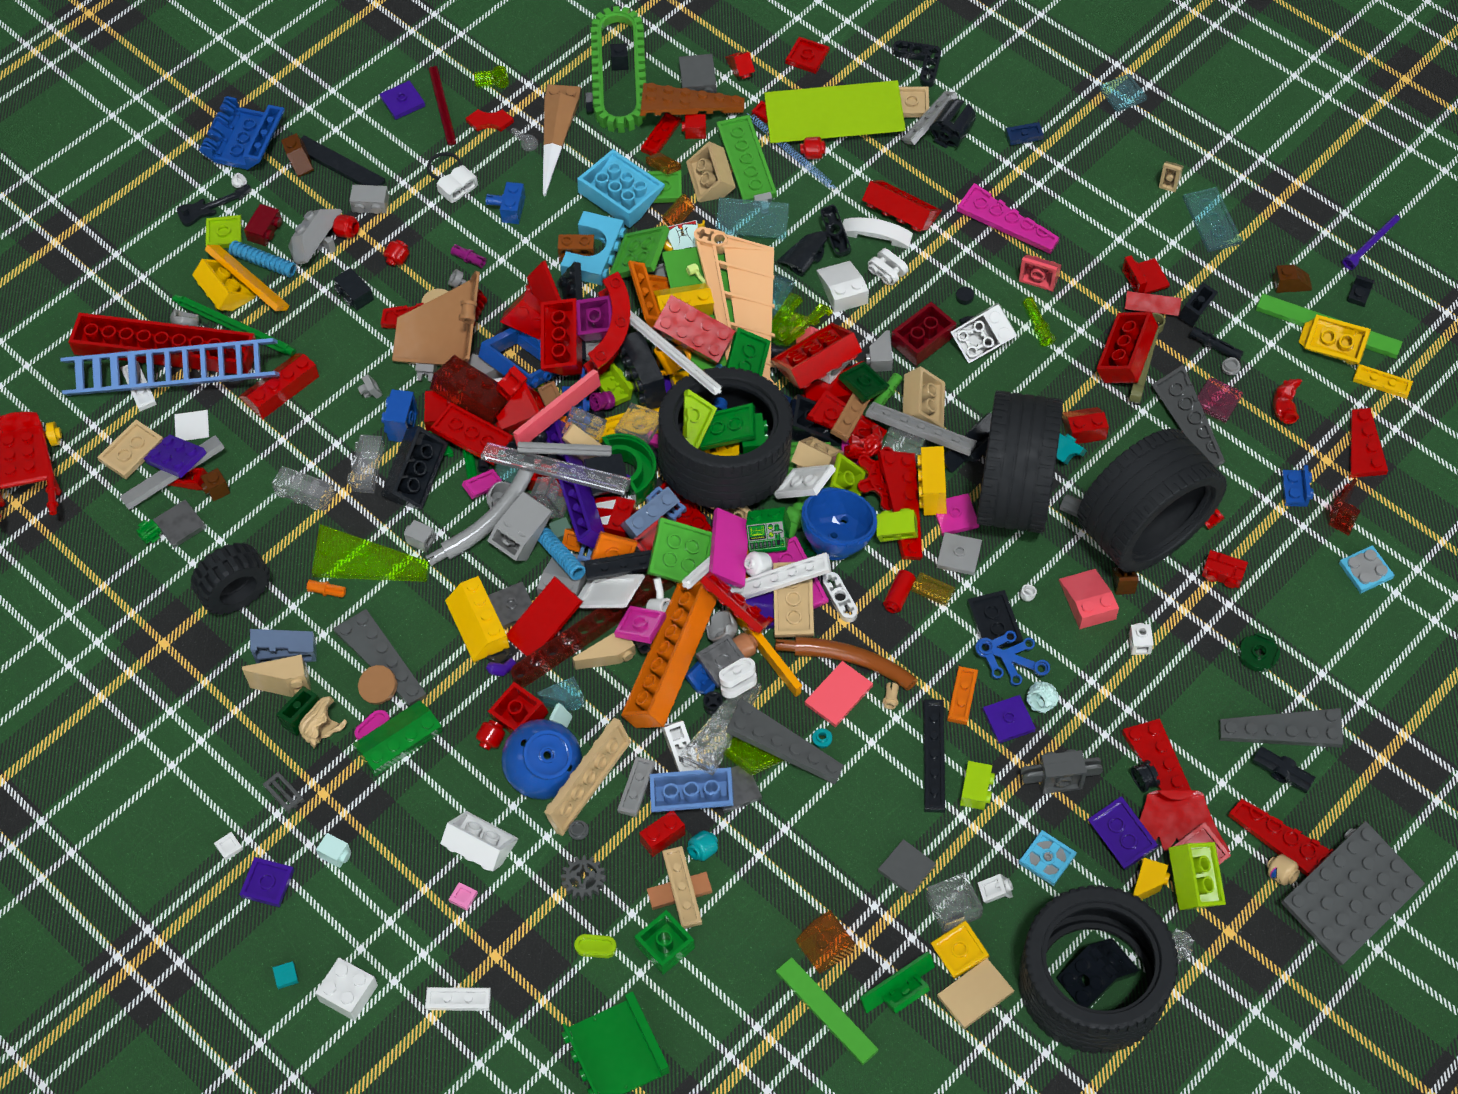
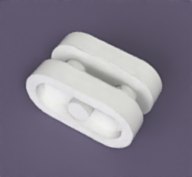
M886 248L878 252L877 257H873L868 261V270L881 278L887 285H894L899 280V276L903 277L908 272L906 263Z
M741 658L719 672L721 693L724 697L735 698L756 685V667L752 659Z

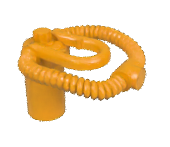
M657 346L655 347L654 353L657 356L655 361L658 367L661 363L664 368L661 371L662 375H677L678 370H681L682 367ZM681 346L675 347L679 351H683L686 357L691 360L692 355L689 350Z

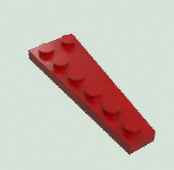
M1243 799L1229 812L1228 816L1278 855H1286L1297 862L1298 870L1306 876L1334 851V849L1330 850L1324 847L1314 838L1310 839L1301 834L1302 832L1296 828L1292 829L1283 824V821L1270 816L1267 812Z

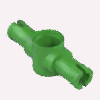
M810 496L798 497L796 503L787 509L791 521L789 539L795 537L796 531L800 529V526L802 527V507L805 500Z

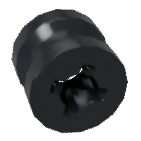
M716 691L708 692L703 699L704 710L710 716L719 715L724 707L723 697Z

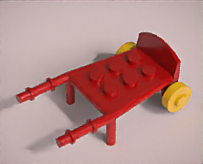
M13 412L0 416V490L47 480L45 491L48 493L47 508H49L50 515L57 514L58 502L56 501V495L62 493L54 476L47 447V440H49L51 446L60 445L62 433L60 427H57L55 422L46 423L45 431L36 412ZM0 493V507H3L5 501Z

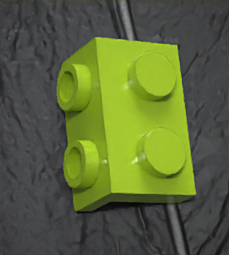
M615 363L611 364L610 371L605 372L599 377L601 386L598 389L601 393L603 391L612 392L615 397L614 406L631 400L633 385L630 381H627L622 370Z

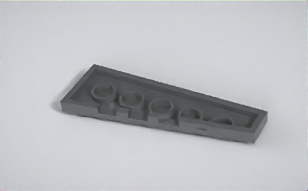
M740 699L726 729V733L836 784L844 766L843 764L773 720L750 703Z

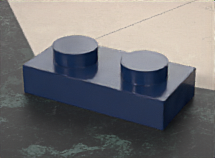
M1039 122L1008 127L1005 131L1010 145L1043 140L1044 138Z

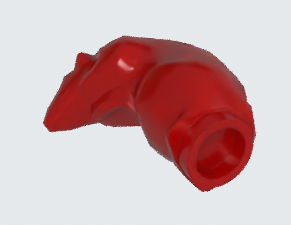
M1301 379L1284 380L1283 384L1276 388L1273 398V410L1276 417L1285 424H1293L1299 419L1297 407L1292 400L1296 394V389L1302 382Z

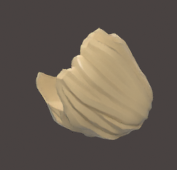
M330 696L318 700L299 723V731L302 738L307 743H310L313 749L320 743L321 738L330 737L333 733L341 731L347 723L345 719L339 724L329 718L328 707L334 702Z

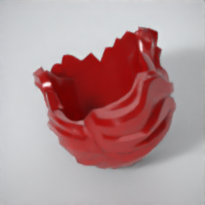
M871 425L866 430H860V435H863V438H859L852 433L849 438L850 445L844 446V456L848 459H858L863 454L869 457L875 456L883 446V436L878 425Z

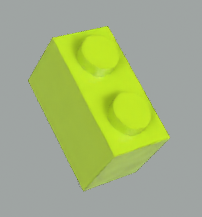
M904 508L899 512L882 511L881 514H877L876 530L880 542L918 538L917 515L914 510Z
M968 761L960 806L984 810L985 804H990L992 792L988 791V787L993 785L995 773H991L992 765Z

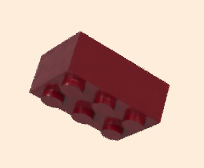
M930 302L892 331L891 345L917 366L953 338L951 331L956 329L957 323L933 302Z

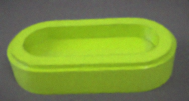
M583 934L577 937L574 944L576 952L583 957L610 958L617 950L615 940L610 936Z

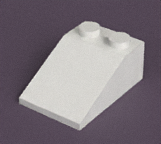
M851 261L816 270L834 313L868 304L869 290L862 275Z

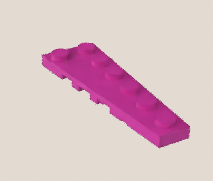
M975 183L957 206L958 212L1049 254L1052 253L1059 242L1058 236L1041 225L1036 224L1030 218H1024L1019 214V211L1010 209L1005 205V202L996 200L991 196V193Z

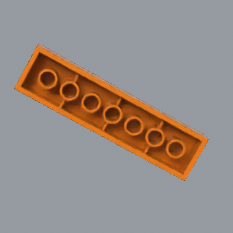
M700 581L690 589L683 588V583H678L665 612L666 619L651 644V650L644 660L621 714L635 728L664 727L667 722L669 713L675 703L679 689L682 686V682L718 599L715 594L708 592Z

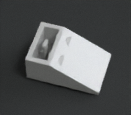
M999 302L951 331L968 363L1017 336Z

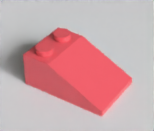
M1096 569L1059 579L1079 629L1117 618L1118 604L1112 591Z

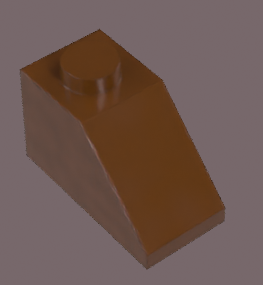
M297 133L281 140L286 155L298 177L314 171L305 144Z
M1296 265L1276 266L1273 275L1276 293L1312 291L1308 273Z

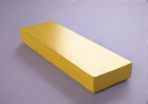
M1361 364L1358 365L1353 379L1355 383L1407 399L1413 381Z

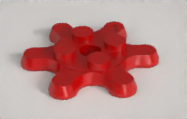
M890 447L882 448V450L893 451ZM865 454L860 455L858 465L866 471L868 477L858 482V491L860 493H868L870 491L876 493L880 498L881 509L884 511L891 510L889 506L890 499L888 492L885 490L886 483H884V475L881 473L879 460L875 461Z

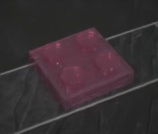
M1210 377L1198 395V399L1204 413L1226 423L1243 397L1244 392Z

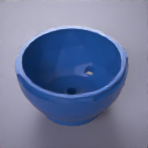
M828 487L822 488L817 495L810 496L805 500L801 513V525L804 535L818 555L826 552L830 560H842L862 550L871 541L877 528V514L875 509L858 494L845 489Z
M537 719L521 724L507 738L502 751V768L508 782L522 795L541 800L555 798L559 789L564 786L571 773L582 760L581 748L574 734L563 724L547 719ZM522 740H526L524 746H521ZM544 752H548L550 754L549 759L544 758Z

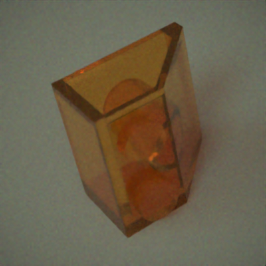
M831 910L815 919L795 940L819 975L852 954L855 946L854 941Z

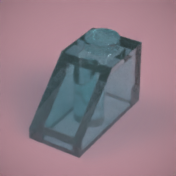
M775 275V280H773V304H775V309H772L773 316H776L787 302L795 284L794 281L782 275Z
M574 676L537 692L539 700L545 706L555 708L556 704L561 703L567 711H574L585 704L584 696Z

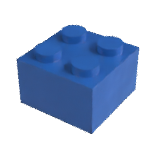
M392 389L390 396L386 398L387 408L382 413L381 421L385 425L384 432L387 433L388 440L402 442L406 429L415 427L418 409L414 392Z

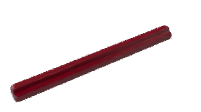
M433 66L429 68V73L446 141L449 146L455 145L456 138L438 67Z

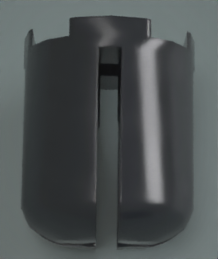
M952 99L947 102L929 127V132L931 130L935 137L934 141L944 148L959 146L976 119V113L970 104L966 105L953 124L965 101Z

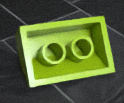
M1215 842L1188 843L1170 847L1169 854L1179 910L1226 905Z

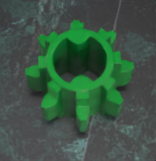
M144 520L138 525L139 528L136 532L144 543H154L160 539L161 529L153 520Z

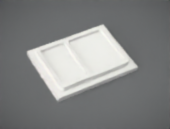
M627 574L587 581L578 595L584 601L579 608L627 607L645 578L644 574Z

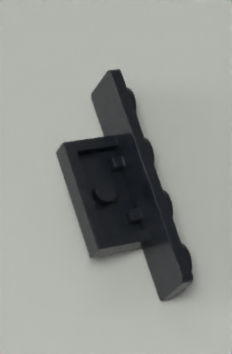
M987 413L964 435L977 441L970 456L952 449L944 455L945 467L950 473H953L965 461L976 462L982 458V454L987 450L991 413Z

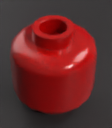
M819 136L806 137L804 143L800 144L801 154H804L808 160L821 159L823 154H826L825 140L822 141Z
M340 214L334 219L332 229L338 237L353 238L359 231V223L354 216Z
M400 240L389 242L383 252V256L386 259L385 262L392 267L396 265L402 266L410 254L408 245Z
M493 720L483 722L476 734V739L480 742L479 746L488 751L491 748H499L506 734L503 730L504 726Z

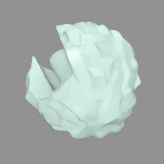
M1035 682L1029 688L1027 702L1032 710L1046 713L1057 705L1059 696L1052 684L1048 682Z

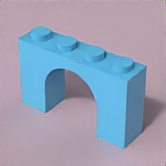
M583 211L578 223L579 234L594 235L595 239L600 240L606 246L600 253L593 256H583L566 251L560 264L561 275L566 272L573 262L581 263L582 281L602 286V280L609 276L610 265L613 266L615 253L618 252L621 245L620 241L626 234L624 220Z

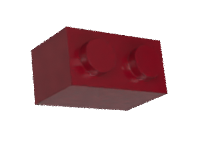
M260 204L244 229L247 241L267 246L269 241L273 239L277 228L282 224L279 209Z

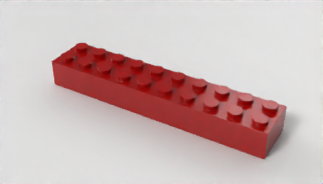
M79 313L68 343L74 355L85 356L256 340L254 333ZM253 346L241 347L243 374H248L251 371L254 361ZM218 349L206 350L207 371L219 372ZM224 349L225 373L237 374L236 349ZM200 351L188 352L189 368L201 370ZM182 353L170 354L171 366L183 368ZM164 354L153 355V363L165 365ZM146 356L136 357V360L146 363ZM119 358V360L128 361V358Z

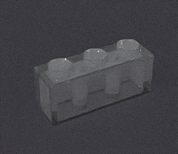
M360 434L359 441H356V454L351 460L352 472L348 474L347 478L352 492H375L385 448L382 436Z
M284 466L281 467L272 482L277 496L292 499L297 504L303 503L314 510L325 511L335 495L331 483Z

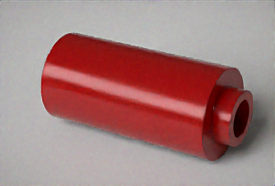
M899 570L883 602L888 612L896 613L902 610L916 580V577L907 570Z

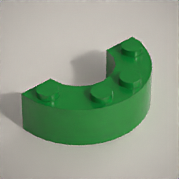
M616 433L602 437V444L612 447V455L621 453L623 462L632 464L636 468L635 473L628 478L630 487L628 492L633 500L636 501V505L646 500V496L654 490L657 483V465L653 450L645 441L630 434Z

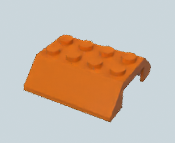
M629 261L628 266L644 319L653 328L660 315L653 291L669 289L668 277L648 274L645 263Z

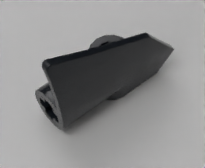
M819 231L805 235L781 256L777 263L788 264L796 275L803 276L811 267L813 261L819 262L823 258V245L827 241L825 232Z

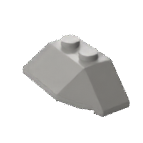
M341 209L310 210L304 215V220L295 228V233L288 245L296 264L308 263L333 226L334 219L342 213Z

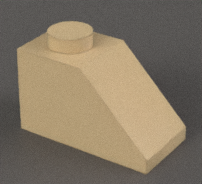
M1166 161L1163 165L1159 188L1176 192L1184 166Z

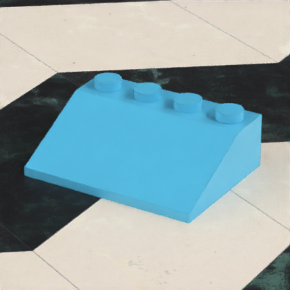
M614 149L577 178L578 193L614 218L624 220V225L629 228L642 218L665 187L664 183Z

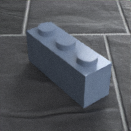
M666 487L620 524V526L631 539H634L679 503L680 500L669 487Z

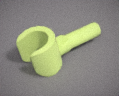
M697 264L687 266L686 271L689 276L695 274L702 283H706L704 277L699 272Z

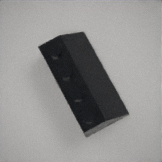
M420 426L407 428L381 495L394 503L422 510L448 442Z

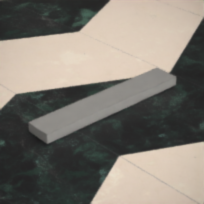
M872 402L866 411L865 416L968 456H970L976 446V440L876 402Z
M216 435L199 445L205 449L207 454L190 470L225 448ZM160 470L119 497L128 510H130L179 477Z

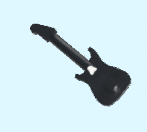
M245 185L243 188L235 190L232 194L204 204L205 199H201L194 204L181 205L177 208L178 217L184 226H191L203 217L215 215L216 210L211 209L236 199L241 200L251 191L250 185Z

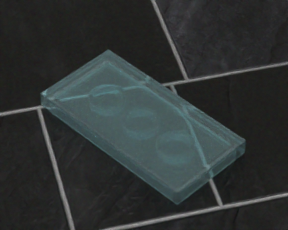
M1217 187L1183 195L1186 207L1208 252L1242 244V239Z
M719 197L716 230L723 231L728 235L786 239L789 203Z

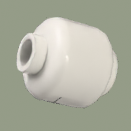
M753 551L747 554L744 566L748 575L756 576L772 570L773 562L769 554Z

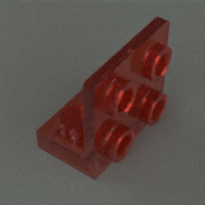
M1353 479L1351 484L1346 483L1341 492L1342 495L1336 498L1329 517H1331L1329 526L1348 536L1353 531L1361 512L1354 505L1348 504L1357 483L1356 479Z

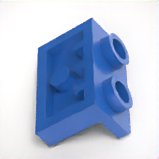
M1304 465L1302 470H1283L1281 475L1284 506L1307 507L1314 494L1313 488H1310L1312 473L1308 471V465Z

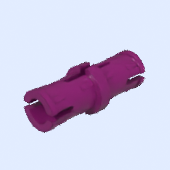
M454 244L451 249L452 255L463 259L466 263H472L480 268H483L486 264L487 259L474 253L471 249L467 250L457 244Z

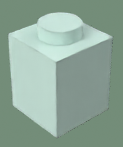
M329 833L325 835L316 849L319 858L338 868L343 863H346L351 855L348 843Z

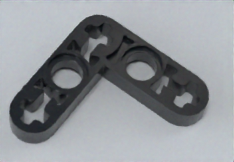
M902 40L896 41L893 44V54L899 58L924 61L920 75V84L923 87L929 88L934 86L941 59V49L935 45ZM918 49L921 52L916 54L913 52V50ZM929 64H931V65H934L935 67L932 68V69H930V68H927L926 66L929 65Z

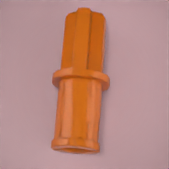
M309 579L306 589L308 592L320 593L325 597L327 595L344 597L346 594L345 587L332 585L328 581L319 582Z

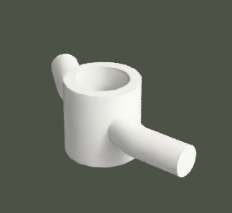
M661 577L654 578L656 598H652L647 602L646 609L666 612L670 599L664 598Z

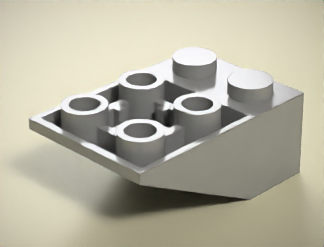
M522 492L496 523L487 541L515 561H527L553 511L527 493Z

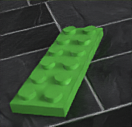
M750 115L718 121L717 129L743 205L753 203L754 195L771 192L772 198L777 197V191Z

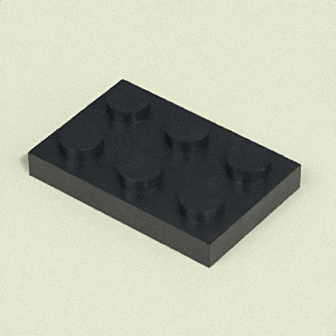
M1005 590L967 600L980 639L989 638L994 640L1003 636L1007 631H1014L1016 633V640L1010 644L1004 643L997 648L1002 649L1023 642ZM1007 634V639L1013 640V636ZM982 645L984 651H988V646Z

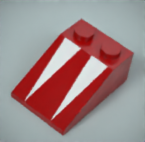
M618 496L594 497L604 531L628 538V534L620 524L636 512V501Z

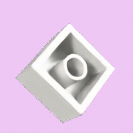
M338 958L315 994L319 1002L355 1021L378 984L374 976Z

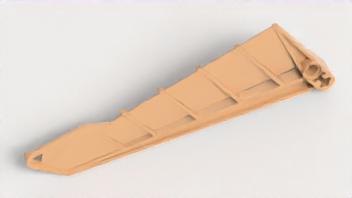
M698 227L694 231V241L705 282L710 287L714 300L713 312L715 319L732 329L739 327L771 341V338H775V334L772 333V309H775V304H773V280H775L773 275L774 248L727 235L723 231ZM725 253L726 262L718 260L717 254ZM720 269L727 270L730 292L724 291ZM726 298L732 300L735 323L730 322ZM733 337L724 351L726 362L728 360ZM770 342L762 376L773 382L770 378L771 367L775 368V365L771 362Z

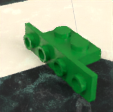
M929 952L924 953L862 995L860 1000L864 1011L868 1013L885 1002L896 1014L929 992V986L921 976L935 968L931 954Z

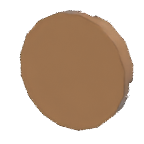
M375 665L366 669L358 682V690L361 697L370 704L375 705L389 701L397 689L395 674L387 667Z

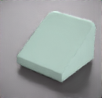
M558 703L549 720L568 727L572 715L561 703Z

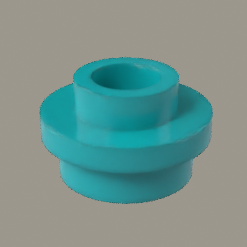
M817 729L813 733L812 741L817 747L826 748L832 742V734L827 729ZM823 735L826 738L820 739L819 736Z

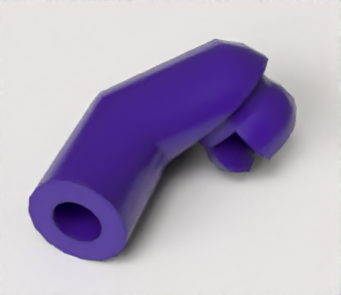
M509 658L504 664L489 662L486 669L491 675L505 676L517 664L512 658Z

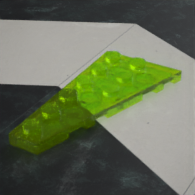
M320 524L312 568L313 577L427 582L428 561Z

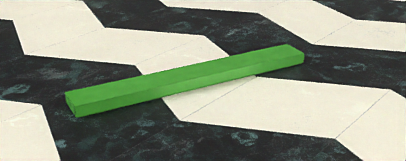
M1263 293L1256 308V311L1304 327L1306 322L1315 318L1316 314L1336 319ZM1371 331L1365 349L1396 359L1403 342Z

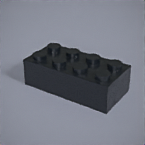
M639 331L627 334L619 348L621 355H623V358H621L623 368L628 369L626 370L628 378L633 380V389L635 393H639L638 399L640 404H644L647 411L658 408L663 397L666 395L664 377L644 335Z

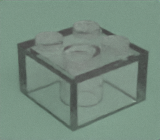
M965 872L927 887L926 899L943 933L952 930L965 920L967 923H970L982 917L983 907Z

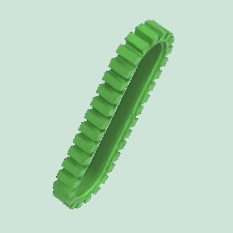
M613 6L612 12L609 8L603 9V14L599 12L595 15L596 19H593L591 23L593 108L595 119L602 128L608 127L610 132H614L618 128V133H625L626 127L630 132L635 130V125L639 127L643 120L646 119V116H640L643 83H646L644 27L640 16L638 17L637 12L634 10L630 12V8L623 7L622 11H620L619 6ZM616 22L629 25L633 30L636 107L632 113L621 117L609 114L604 107L602 32L606 26Z

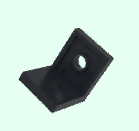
M1109 938L1088 945L1057 979L1079 1005L1090 1008L1115 982L1135 976L1140 970L1115 940ZM1084 974L1087 975L1090 982L1088 986L1085 985L1082 981V976Z

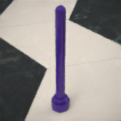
M1394 215L1357 252L1348 254L1342 261L1344 267L1348 270H1353L1358 266L1359 259L1400 220V217Z

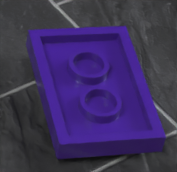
M169 434L149 452L144 460L148 465L182 478L207 453L203 447Z
M1122 796L1088 819L1091 826L1124 870L1159 847Z

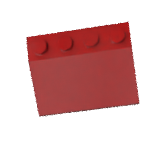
M830 323L773 357L771 361L792 385L799 389H804L810 386L814 380L825 377L829 371L840 368L842 363L847 360L855 359L858 356L857 354L862 352V349L854 332Z

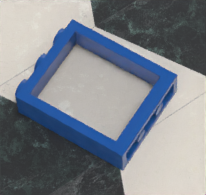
M512 327L481 343L479 358L504 376L508 373L509 369L515 366L527 377L526 383L532 388H536L540 384L548 382L553 377L559 375L542 371L541 369L529 374L500 353L518 344L541 361V340Z

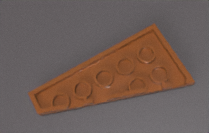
M643 83L640 116H646V113H654L657 116L663 112H669L671 115L698 114V111H706V114H713V111L743 113L745 98L737 95L729 96L722 93H709L703 90L695 91L688 88H675L670 85L662 86L654 83Z

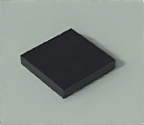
M621 453L613 454L610 457L601 456L584 459L592 496L629 490L630 487Z

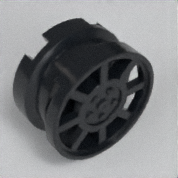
M1149 760L1141 762L1139 766L1134 765L1131 767L1133 780L1144 793L1149 788H1155L1160 785V780H1157L1158 772L1154 765H1149L1151 764Z

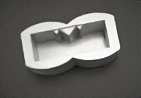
M464 165L456 167L452 170L451 174L438 180V192L450 203H454L464 194L477 187V177Z

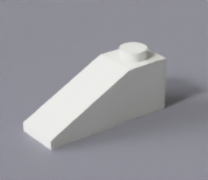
M679 720L661 727L678 772L700 770L684 722Z

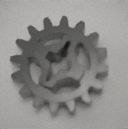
M583 855L582 860H579L576 856L574 863L568 861L569 867H563L564 874L561 875V881L564 882H562L563 889L567 888V895L573 893V899L580 896L581 900L584 901L585 896H588L591 900L593 893L599 895L598 889H604L603 882L606 881V875L603 874H605L604 867L600 868V861L594 863V857L586 860V856ZM585 872V880H583L582 884V876H584Z

